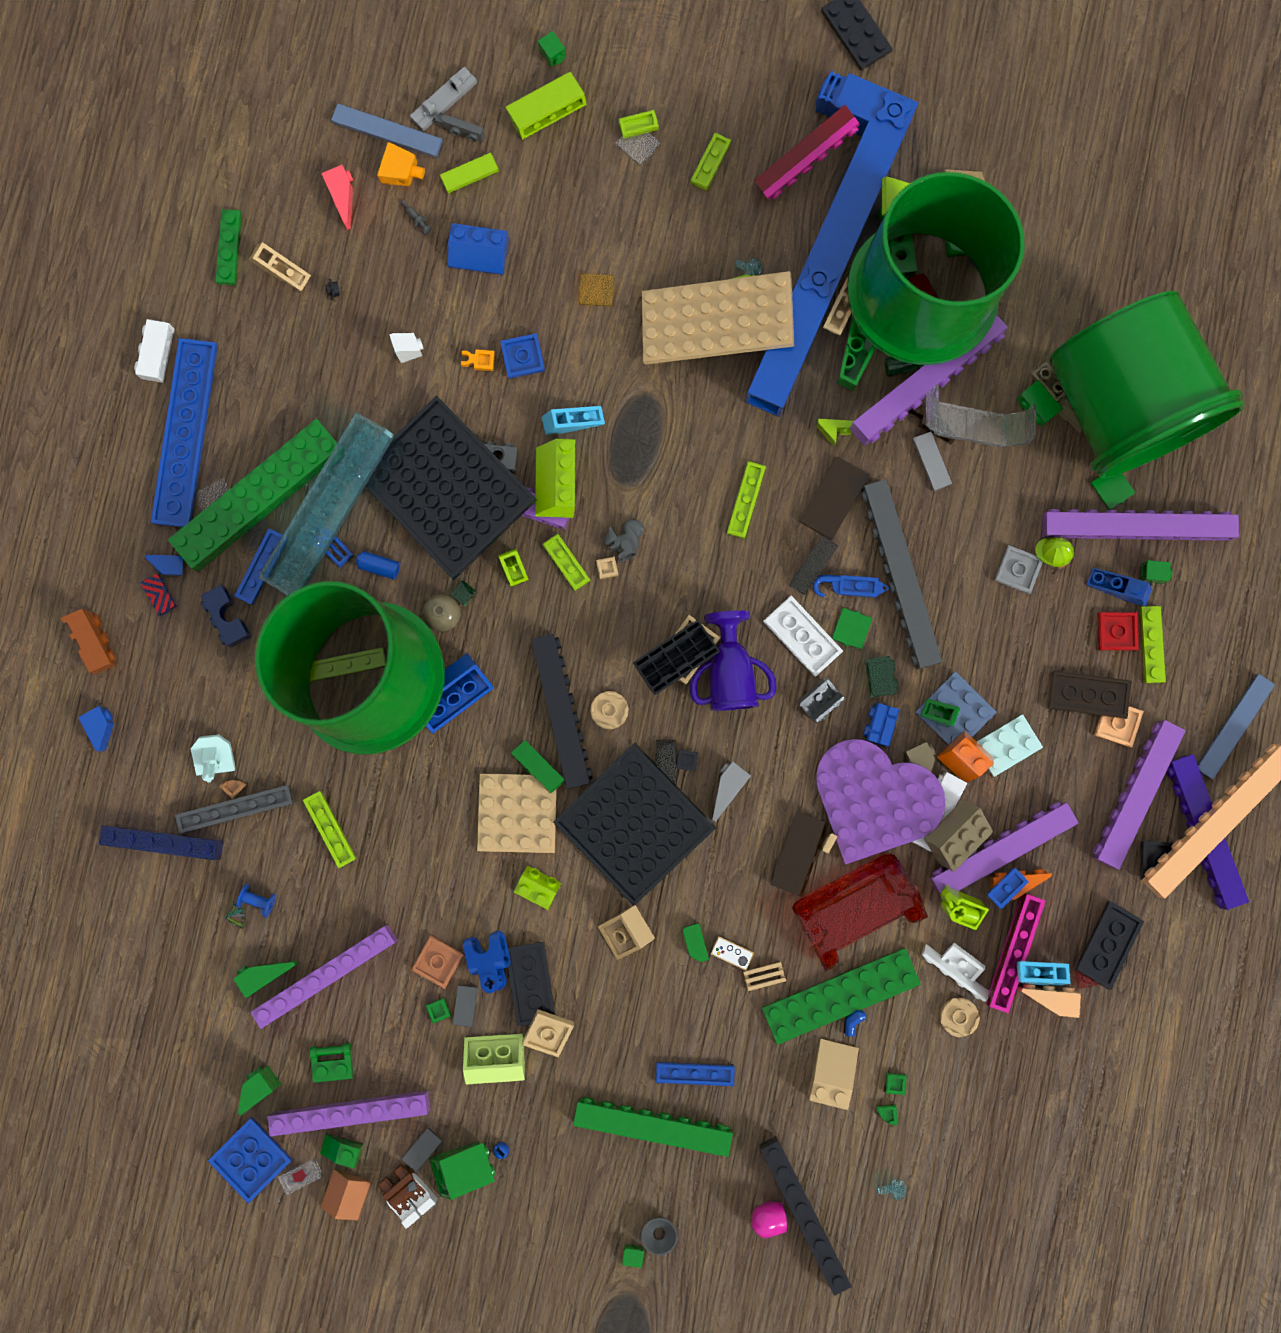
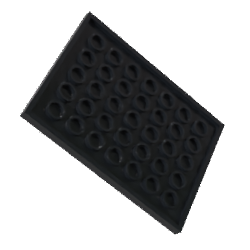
M437 395L355 474L453 580L461 575L537 501L532 493Z

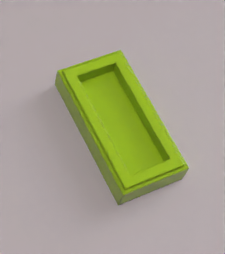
M654 110L618 119L623 139L659 130Z

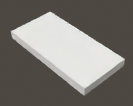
M792 596L785 600L763 621L814 677L843 652Z

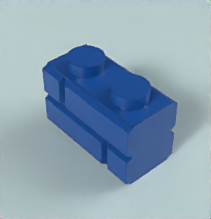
M876 703L874 707L871 706L868 714L871 720L869 725H865L863 736H866L865 741L889 747L900 709Z

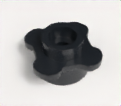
M329 279V283L325 285L326 294L331 297V301H334V297L340 296L337 281L332 282Z

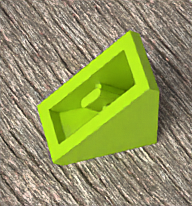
M517 549L498 555L510 586L529 580Z

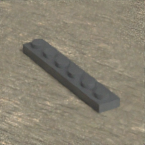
M285 785L176 814L175 817L179 834L291 805L294 802L290 785Z

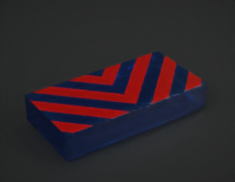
M156 573L140 582L159 616L177 607L159 574Z

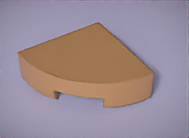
M229 780L219 785L232 799H235L247 786L246 783L240 780Z

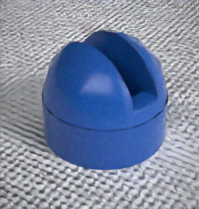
M505 1142L497 1143L493 1149L494 1156L498 1159L506 1158L509 1154V1146ZM497 1148H499L505 1155L502 1156L497 1150Z

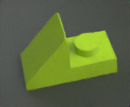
M818 419L816 427L835 446L837 432L841 435H850L852 433L850 427L854 421Z

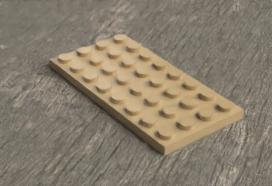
M791 272L642 291L644 364L794 347Z

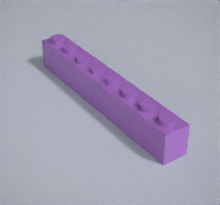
M1166 720L1158 721V723L1156 722L1153 725L1150 740L1148 739L1143 746L1144 752L1135 762L1134 766L1136 769L1126 781V790L1122 791L1119 795V804L1110 814L1111 821L1108 826L1104 827L1101 836H1103L1101 842L1097 843L1094 847L1093 859L1113 869H1120L1186 730Z
M1055 802L1049 806L1050 810L1037 812L1032 816L1034 819L1028 822L1024 820L1016 824L1017 828L1011 832L1008 829L999 834L1000 838L984 842L982 844L983 847L973 852L955 872L947 868L943 869L942 867L932 872L933 875L929 879L939 897L941 898L940 894L945 884L959 891L1077 825L1078 821L1068 803Z
M389 925L382 927L251 1011L260 1029L398 941Z
M427 1090L275 1111L268 1116L270 1136L427 1115L430 1112L429 1093Z

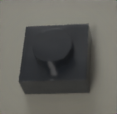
M679 749L676 769L695 772L698 752Z

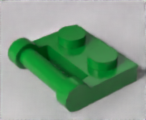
M350 1043L317 1048V1046L310 1047L313 1083L353 1078ZM342 1053L344 1054L343 1059L319 1061L318 1057L323 1055Z

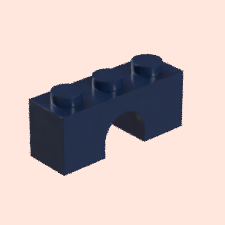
M219 585L200 595L203 600L201 604L206 612L209 611L212 617L210 622L215 629L218 628L220 632L218 637L223 645L232 648L252 637L243 620L238 618L231 622L226 621L225 611L235 603L225 586Z

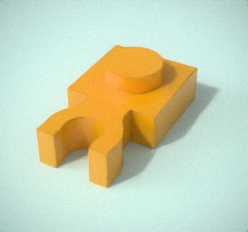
M475 349V354L462 351V356L469 357L468 361H461L462 367L474 365V370L493 371L494 351Z

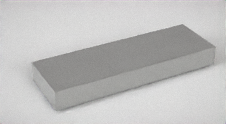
M928 432L913 438L912 440L933 492L950 486L952 484L932 433Z

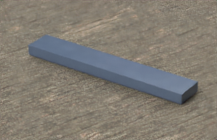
M337 104L331 120L332 123L434 158H437L443 143L441 138L341 104Z
M1256 674L1197 764L1201 774L1210 780L1214 779L1275 686L1274 683L1262 675Z

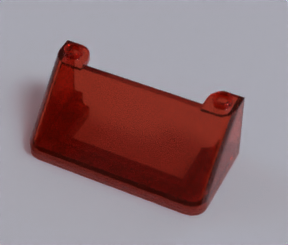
M884 854L802 897L792 907L825 972L838 964L839 957L836 951L902 916H905L911 923L920 922L928 917L918 888L893 854Z

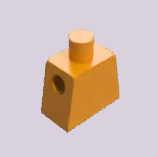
M388 142L377 174L380 183L410 186L413 177L423 179L425 168L417 166L416 156Z

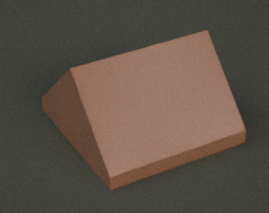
M334 1168L321 1208L334 1219L358 1220L371 1181Z

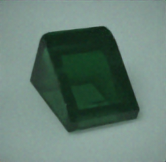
M462 580L451 595L463 606H466L477 594V591Z

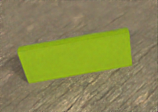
M568 72L506 106V110L516 131L523 140L587 105L581 87L572 73Z

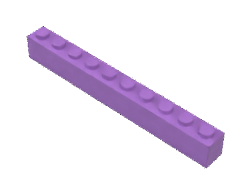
M996 315L989 332L974 349L957 359L945 363L924 365L856 419L850 427L851 432L864 446L869 442L873 444L880 438L879 434L881 432H888L895 425L894 422L896 420H903L909 414L908 411L911 408L914 410L923 403L921 400L925 397L929 399L936 393V388L939 386L944 387L950 381L949 378L951 376H958L964 370L963 367L966 364L969 366L978 359L977 355L980 353L985 354L989 351L992 343H999L1005 337L1004 333L1008 327Z
M1050 509L1042 515V538L1232 541L1239 538L1238 515H1231V512L1212 514L1211 511L1200 512V514H1193V511H1183L1181 514H1174V511H1163L1162 514H1155V511L1152 510L1143 511V513H1136L1135 510H1127L1124 513H1117V510H1106L1105 513H1098V510H1087L1086 513H1082L1077 509L1067 510V512H1060L1059 509Z

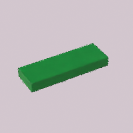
M526 740L511 752V755L550 794L565 782L564 778Z

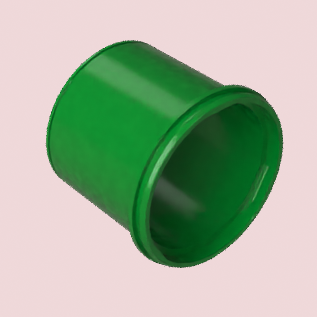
M957 172L930 174L911 182L903 188L889 206L877 232L863 244L856 254L850 268L847 284L849 306L852 316L863 335L876 348L899 361L917 365L945 363L957 359L974 349L987 335L993 325L999 301L1015 278L1023 260L1025 248L1024 232L1019 216L1012 204L991 184L977 177ZM906 234H925L952 243L961 249L976 265L984 284L985 297L971 301L955 302L938 299L918 290L904 278L896 267L889 251L888 241Z
M1177 291L1155 294L1115 311L1071 337L1057 348L1049 358L1096 458L1090 466L1093 471H1098L1097 476L1102 479L1125 473L1169 454L1218 428L1244 409L1245 402L1241 400L1243 397L1242 391H1231Z
M320 582L305 586L291 593L274 608L266 619L256 646L255 667L257 678L268 701L279 712L310 727L324 742L344 752L372 755L402 746L414 738L428 724L440 703L445 681L444 660L439 643L431 629L411 611L395 604L380 602L350 584ZM364 616H381L387 630L389 650L385 671L379 684L372 694L354 710L340 717L322 720L313 705L310 693V673L316 655L330 635L343 624Z

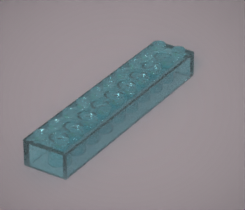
M357 412L354 414L258 578L286 595H290L307 585L392 442L394 435Z

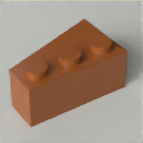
M80 609L61 617L63 623H68L72 631L69 636L72 640L76 639L80 649L78 653L89 673L98 674L117 665L115 662L117 659L116 654L108 645L109 637L101 628L102 620L98 614Z

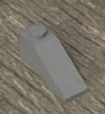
M734 762L726 763L720 770L722 775L719 779L712 815L714 822L717 821L751 777L750 774Z

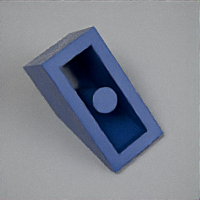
M98 706L78 718L95 751L103 752L107 748L114 723L111 711L108 708Z

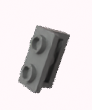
M825 677L801 697L797 703L807 716L817 723L825 719L830 711L839 707L845 697Z

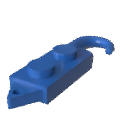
M820 575L813 582V590L820 597H825V594L821 593L818 589L821 582L832 583L833 591L838 595L877 598L879 594L890 589L880 582L879 578Z

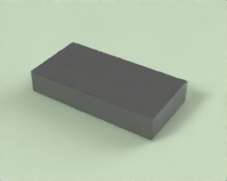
M458 985L453 1025L473 1027L478 987Z
M428 1127L403 1156L402 1160L417 1172L443 1139Z

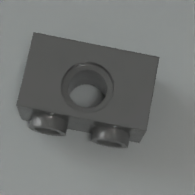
M484 442V445L494 455L496 453L503 454L500 461L511 473L516 474L519 452L517 447L508 443L498 446L493 442Z

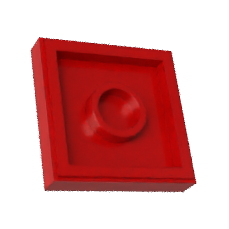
M1098 612V651L1139 650L1138 612Z

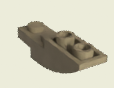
M1045 362L1031 376L1035 382L1039 380L1063 408L1058 413L1065 422L1068 420L1081 433L1083 430L1055 371Z

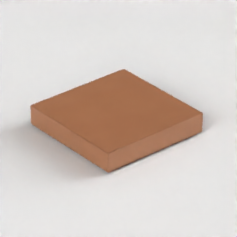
M430 935L411 970L445 989L464 953Z

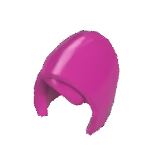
M769 1201L755 1207L751 1215V1226L757 1235L763 1238H771L787 1231L786 1214L781 1202Z

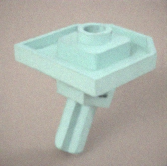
M221 735L201 736L191 747L196 776L202 775L203 781L211 782L214 779L215 773L235 771L236 767L231 743Z

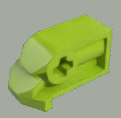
M947 884L942 889L940 894L943 900L941 902L942 910L952 921L977 930L989 911L986 905L980 899L955 890Z

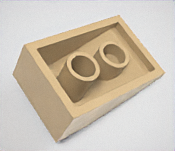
M820 1038L807 1094L809 1101L848 1110L853 1091L858 1047Z

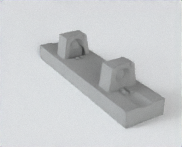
M463 67L429 99L425 100L410 115V118L424 132L436 121L435 115L445 113L477 84V79Z

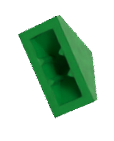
M927 698L921 717L945 727H952L960 708Z

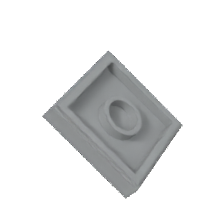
M1008 545L994 581L1030 595L1043 562L1036 555Z

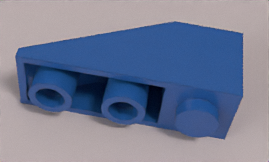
M1094 567L1086 584L1089 587L1124 601L1146 607L1152 592L1149 582Z

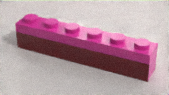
M844 105L754 181L769 200L771 198L776 199L783 193L782 189L785 186L790 187L797 182L798 179L796 177L801 173L804 175L813 168L811 165L814 162H821L828 156L827 152L831 148L837 149L843 144L842 139L847 135L849 137L853 136L859 130L857 128L860 125L848 107Z
M1028 894L1020 896L989 989L988 1000L985 1002L989 1007L1009 1013L1019 983L1017 962H1026L1045 900Z

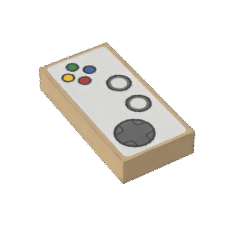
M718 936L710 954L743 970H747L754 952Z

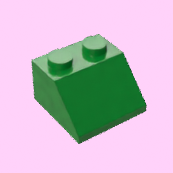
M260 1066L246 1076L248 1080L242 1084L238 1109L240 1116L282 1085L269 1066L264 1069Z

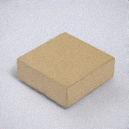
M615 557L596 560L600 580L618 576Z
M828 833L820 850L829 854L837 836Z

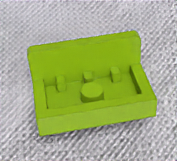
M527 866L514 893L548 910L561 886V882L541 873L536 868Z

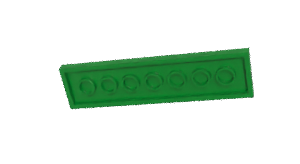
M902 948L763 1006L762 1010L776 1044L779 1045L848 1016L856 1010H862L917 987L921 983L906 948Z

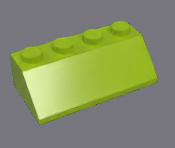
M554 439L536 448L535 498L537 501L535 502V516L574 517L575 439Z

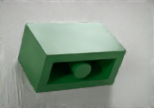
M1039 380L1017 398L1019 406L1031 415V420L1040 427L1063 409Z

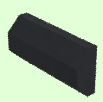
M697 619L634 661L633 664L652 693L656 695L720 651Z

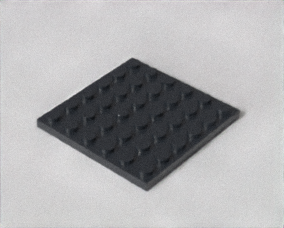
M633 743L553 822L633 906L717 828L636 743Z

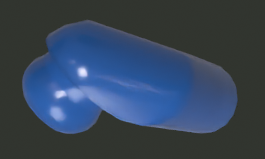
M856 1010L846 1017L845 1036H855V1026L866 1019L864 1011Z

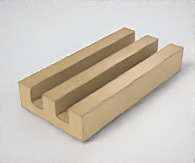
M781 961L743 971L748 991L786 981ZM778 967L779 969L778 971L756 977H748L750 974ZM777 975H780L781 977L754 985L750 984V982L766 979Z

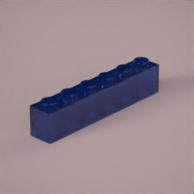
M103 825L101 826L99 845L208 860H221L224 840Z

